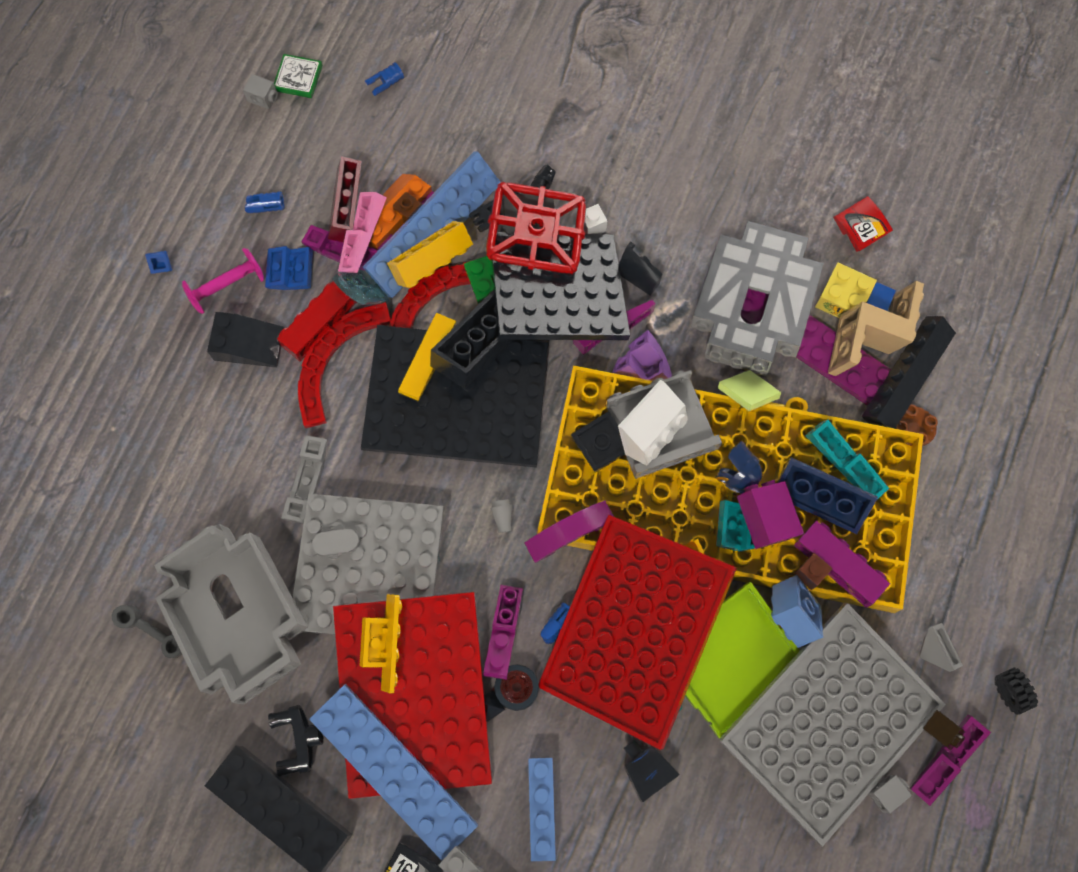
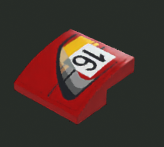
M868 196L833 217L841 233L848 235L856 252L861 251L893 231L886 217Z

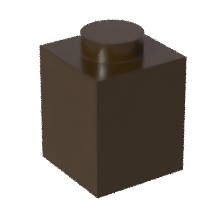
M938 710L923 727L928 734L950 751L953 747L958 748L965 739L963 736L965 731Z

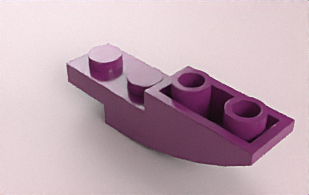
M500 585L483 676L507 680L523 588Z

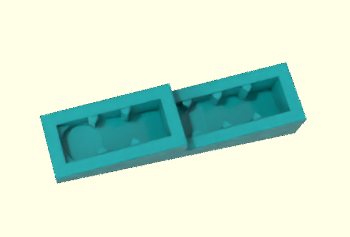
M829 420L820 422L805 435L854 486L878 496V499L889 489L861 453L856 454Z

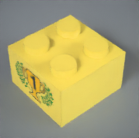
M838 262L815 307L840 319V315L862 301L867 302L877 280Z

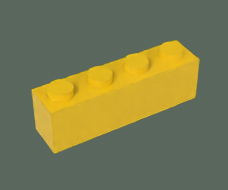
M452 221L389 261L387 265L399 286L411 288L419 283L418 280L434 274L435 269L449 264L455 256L466 253L468 251L467 248L474 244L464 223Z

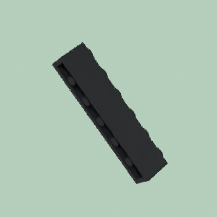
M926 316L921 322L920 327L916 331L914 341L908 344L901 353L894 367L890 370L883 384L878 388L877 393L862 414L863 419L867 423L894 429L897 427L956 334L943 316Z

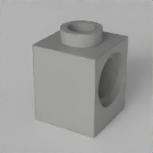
M253 74L243 89L248 102L269 109L272 103L277 100L278 93L274 82Z
M896 775L887 776L869 793V796L880 810L888 814L893 812L912 795L908 791L909 786L905 780Z

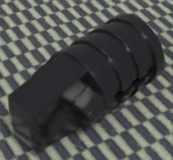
M548 164L544 165L530 186L538 188L545 186V189H549L556 173L555 170Z

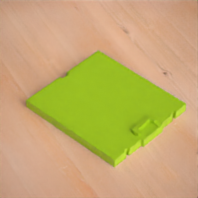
M751 582L746 583L723 601L685 695L693 708L698 709L705 721L710 722V728L719 739L800 651L792 640L787 639L783 628L775 624L771 616L772 610Z

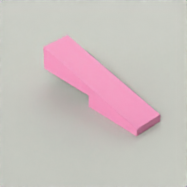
M360 192L353 230H346L339 272H358L387 197L377 192Z

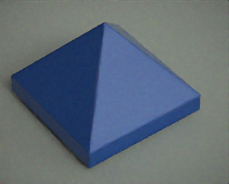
M167 251L145 254L151 274L172 271Z

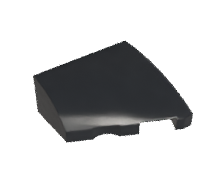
M630 241L619 262L620 276L651 296L659 286L663 274L651 264L646 256L639 257L633 250L635 247L634 243Z

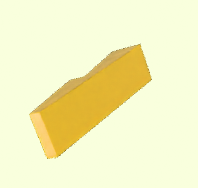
M439 313L435 314L399 387L398 393L419 401L435 371L430 366L431 349L455 327V320Z

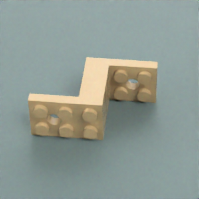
M915 281L894 294L890 312L862 301L840 315L828 374L837 376L856 366L862 357L860 353L862 345L891 354L912 343L916 337L915 328L920 317L919 307L924 296V283Z

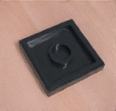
M609 411L571 434V437L595 473L625 455L618 424Z

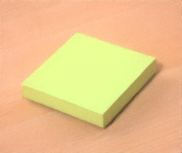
M751 370L720 381L718 389L748 411L775 401L781 395L779 390Z

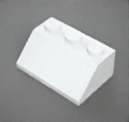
M660 380L618 425L625 454L646 466L653 459L657 458L661 449L671 442L676 432L683 428L688 420L685 404L664 381Z

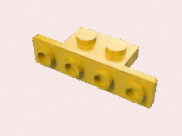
M387 594L385 618L362 619L360 666L382 667L381 690L387 693H394V687H396L398 681L395 669L396 662L399 659L397 638L400 636V625L398 624V617L401 613L402 603L399 600L400 596L394 594Z

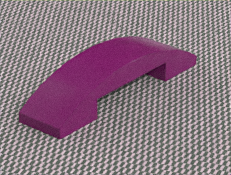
M310 225L301 241L302 244L340 263L344 243L329 240L328 231ZM367 247L359 267L360 270H364L363 266L378 250Z
M606 501L599 502L546 528L524 542L534 563H537L577 539L602 529L608 514L611 516L613 514Z

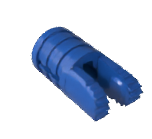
M394 62L388 68L379 71L365 80L367 85H371L378 79L382 81L383 84L372 91L373 95L376 96L400 79H404V74L398 64Z
M281 191L248 195L246 197L245 211L247 213L284 210L285 207Z
M564 602L552 614V617L548 619V623L540 633L544 642L548 645L557 640L570 609V606Z

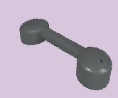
M121 605L113 610L112 621L117 627H138L162 643L161 650L167 658H178L182 655L174 636L166 635L141 619V613L135 606Z

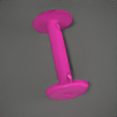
M242 249L248 261L201 285L198 289L192 290L185 280L182 281L183 290L198 313H205L199 303L204 297L218 292L249 273L255 271L260 281H264L263 272L248 249Z

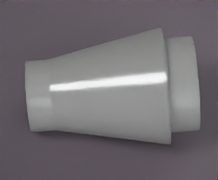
M509 499L492 502V508L490 509L498 527V533L512 531V505H510Z

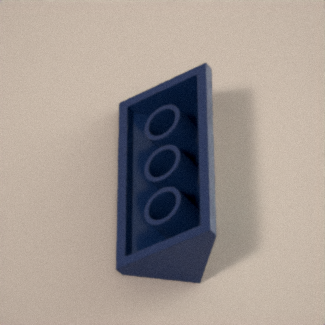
M792 457L785 464L777 482L785 481L794 506L855 534L859 532L878 499L876 495Z

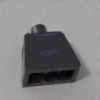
M634 740L624 747V750L631 758V761L624 765V769L640 802L646 801L680 775L653 746L642 751Z

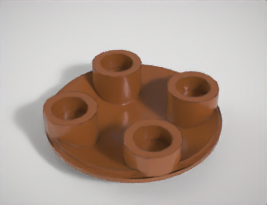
M911 404L895 429L924 434L922 446H925L934 439L938 420L925 409Z

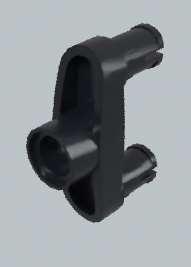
M300 705L291 706L288 710L269 713L268 720L278 719L269 722L271 729L288 724L292 725L297 752L295 758L276 762V768L286 766L284 769L277 770L278 776L281 777L295 772L300 774L310 772L313 765V747L322 745L324 742L322 732L314 724L309 725L304 710Z

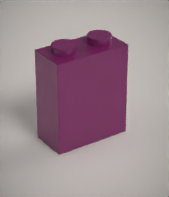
M774 480L761 484L762 487H758V484L744 488L745 493L737 496L755 549L787 541L804 534L785 481L775 483Z

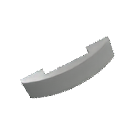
M305 435L300 452L301 461L291 495L287 497L281 517L282 520L304 524L308 493L316 494L323 469L327 439Z

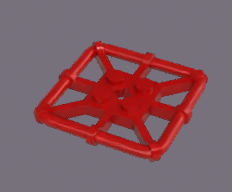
M499 183L494 195L492 213L488 218L490 225L486 244V256L489 260L525 266L529 270L536 268L559 273H575L580 262L582 240L585 238V231L583 229L586 200L583 196L545 189V186L538 188L516 183ZM514 192L538 196L537 205L522 203ZM503 195L518 210L517 218L500 215ZM544 197L569 201L558 209L543 207ZM578 208L575 228L559 225L561 216ZM538 223L541 229H535L532 226ZM498 225L515 227L513 236L495 246ZM558 235L569 236L574 239L571 258L557 243ZM516 243L531 246L530 258L500 253ZM537 247L551 249L563 264L535 260Z

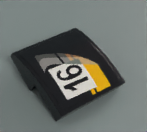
M399 843L384 872L444 871L438 864Z

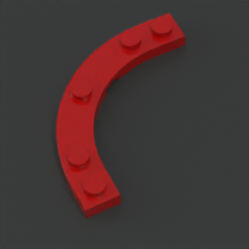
M463 262L461 265L442 267L435 270V273L431 276L421 278L418 281L419 283L411 287L402 301L398 303L389 326L412 328L416 317L431 299L448 289L462 285H471L464 268V263L467 262Z
M386 302L364 307L342 316L341 320L334 323L331 327H326L310 346L302 362V370L298 380V400L305 429L327 423L321 398V383L329 360L342 344L355 335L375 329L377 325L387 326L390 324L391 319Z

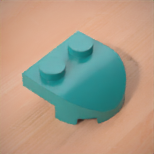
M727 500L720 501L717 547L734 551H745L755 548L739 503Z

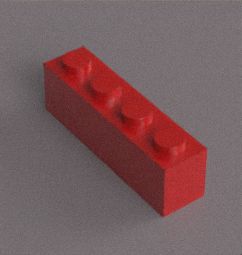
M337 279L332 283H328L324 287L323 292L318 297L313 298L308 307L303 312L297 314L294 322L288 328H284L277 338L281 347L299 362L305 357L318 335L326 327H331L334 323L341 320V317L346 315L358 302L350 296L351 294L346 293L347 291L339 284L341 282Z

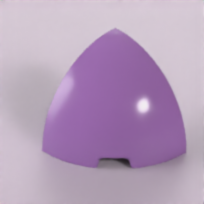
M649 330L636 338L628 346L630 350L627 352V355L618 358L612 371L614 374L650 381L658 378L667 379L672 377L666 356Z

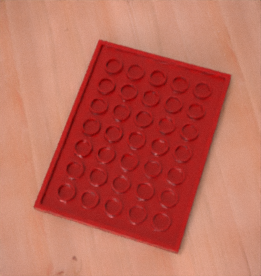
M608 514L539 681V688L655 748L663 750L737 567Z
M475 592L399 599L402 603V609L398 617V624L400 625V636L397 638L399 659L396 662L395 669L398 681L396 687H394V693H387L381 690L382 667L360 666L362 619L385 618L386 601L333 606L340 689L346 684L444 789L492 784ZM345 758L348 799L381 796Z

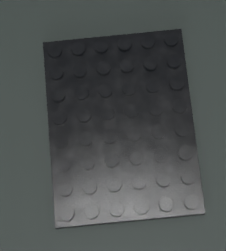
M377 325L361 450L537 468L548 342L514 340L466 389L435 370L419 401L398 393V390L427 330Z

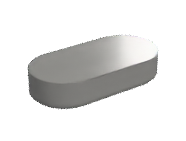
M351 529L321 532L314 537L312 547L320 556L345 554L355 551L359 546L360 540L357 533Z

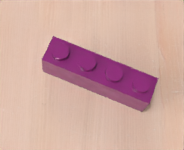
M815 521L794 545L808 558L813 553L817 554L833 568L828 575L866 608L873 605L890 585L886 580V576L881 571L870 567L868 561L862 555L855 554L850 550L849 544L841 538H836L831 533V529L824 523Z

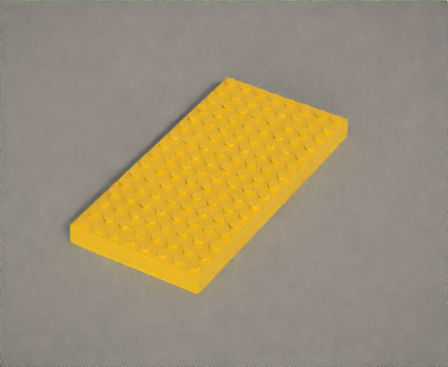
M573 365L537 534L574 513L599 502L606 501L614 517L676 543L685 545L698 539L705 555L737 567L732 580L745 583L751 582L755 585L772 588L773 585L793 577V574L808 559L806 555L794 546L802 535L759 549L754 548L745 551H734L717 547L720 501L727 500L739 503L737 496L741 493L730 490L723 483L715 479V477L722 468L737 471L728 455L731 449L742 440L752 454L760 460L762 479L758 487H762L761 484L771 480L777 483L785 464L791 457L853 485L805 436L820 422L829 420L856 454L861 453L889 489L877 499L857 534L794 506L803 532L805 533L815 521L826 524L836 538L846 541L850 546V550L855 554L862 555L868 561L870 567L881 571L886 576V580L890 585L875 603L867 608L890 613H897L903 610L924 434L772 404H765L748 411L729 396L694 389L714 436L719 434L722 441L718 450L637 479L633 475L626 455L595 473L571 437V434L608 412L606 404L607 399L611 395L618 392L622 394L630 392V389L638 385L644 387L650 385L652 381ZM602 529L593 531L567 546L594 551ZM829 575L813 590L807 587L814 597L865 607Z

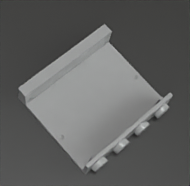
M683 370L672 374L670 378H658L653 380L650 385L644 387L638 385L630 389V392L624 394L618 392L607 399L606 408L618 425L660 380L664 381L685 404L688 417L687 423L676 432L671 442L661 449L657 458L653 459L646 466L626 455L635 479L720 448L722 441L719 434L714 436L691 383V370L687 372Z

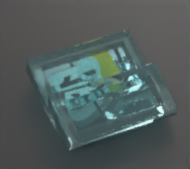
M361 272L337 273L332 278L335 284L347 296L360 304L371 305L387 303L389 301L378 284H369Z

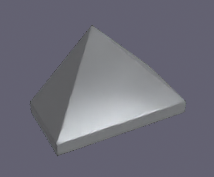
M940 623L930 627L919 658L949 672L962 667L963 665L943 624Z

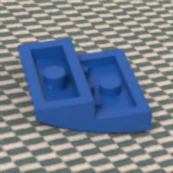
M287 246L268 249L265 287L278 290L311 288L313 250L310 247L290 250Z

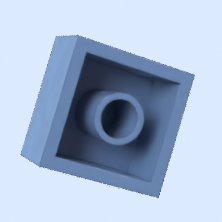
M795 575L773 585V596H771L773 611L771 616L775 624L783 628L787 639L792 640L799 648L823 638L821 605L801 579Z

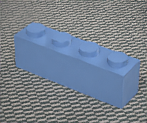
M553 758L528 759L531 861H556Z

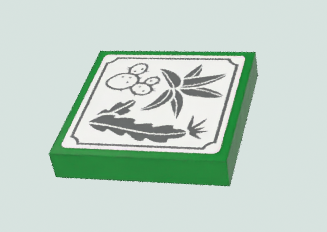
M283 54L274 81L277 92L312 98L323 66L322 61Z

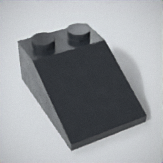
M215 312L207 352L214 361L277 368L281 349L277 338L284 327L239 314Z

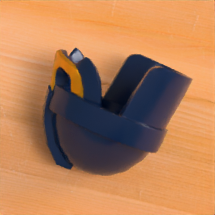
M741 440L731 449L728 455L737 471L722 468L715 479L723 483L730 490L743 494L745 493L744 488L760 483L762 469L759 464L760 460L752 454Z

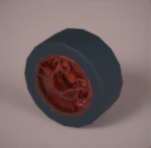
M518 664L509 666L507 680L496 678L494 685L495 694L499 702L507 709L514 711L524 710L531 706L536 700L539 691L538 679L534 672L528 667ZM519 683L521 690L514 692L512 685Z

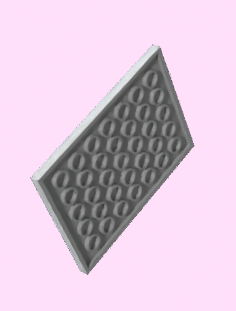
M843 603L823 625V638L806 644L722 735L719 742L819 845L824 846L923 732V727L936 710L941 711L946 704L848 603Z

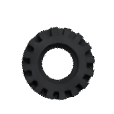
M1013 667L996 675L995 686L998 687L997 692L1001 694V700L1005 701L1006 707H1009L1011 712L1020 715L1038 706V700L1036 699L1038 696L1033 691L1035 688L1030 685L1031 681L1029 678H1025V674L1020 672V669Z

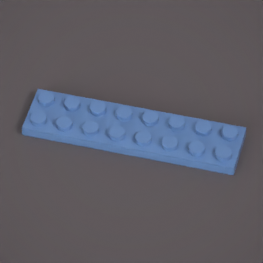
M474 151L363 266L364 270L388 297L393 298L403 286L397 284L387 263L452 221L464 223L469 218V214L476 210L497 188V185L501 183L479 152Z
M346 684L309 719L442 861L455 846H459L478 827L476 821Z

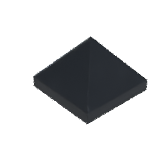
M493 690L484 695L486 722H488L505 709Z

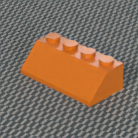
M402 174L383 194L387 198L368 247L377 250L391 234L394 235L404 224L402 215L393 209V204L405 192L409 193L419 202H422L432 192L431 186L416 175Z

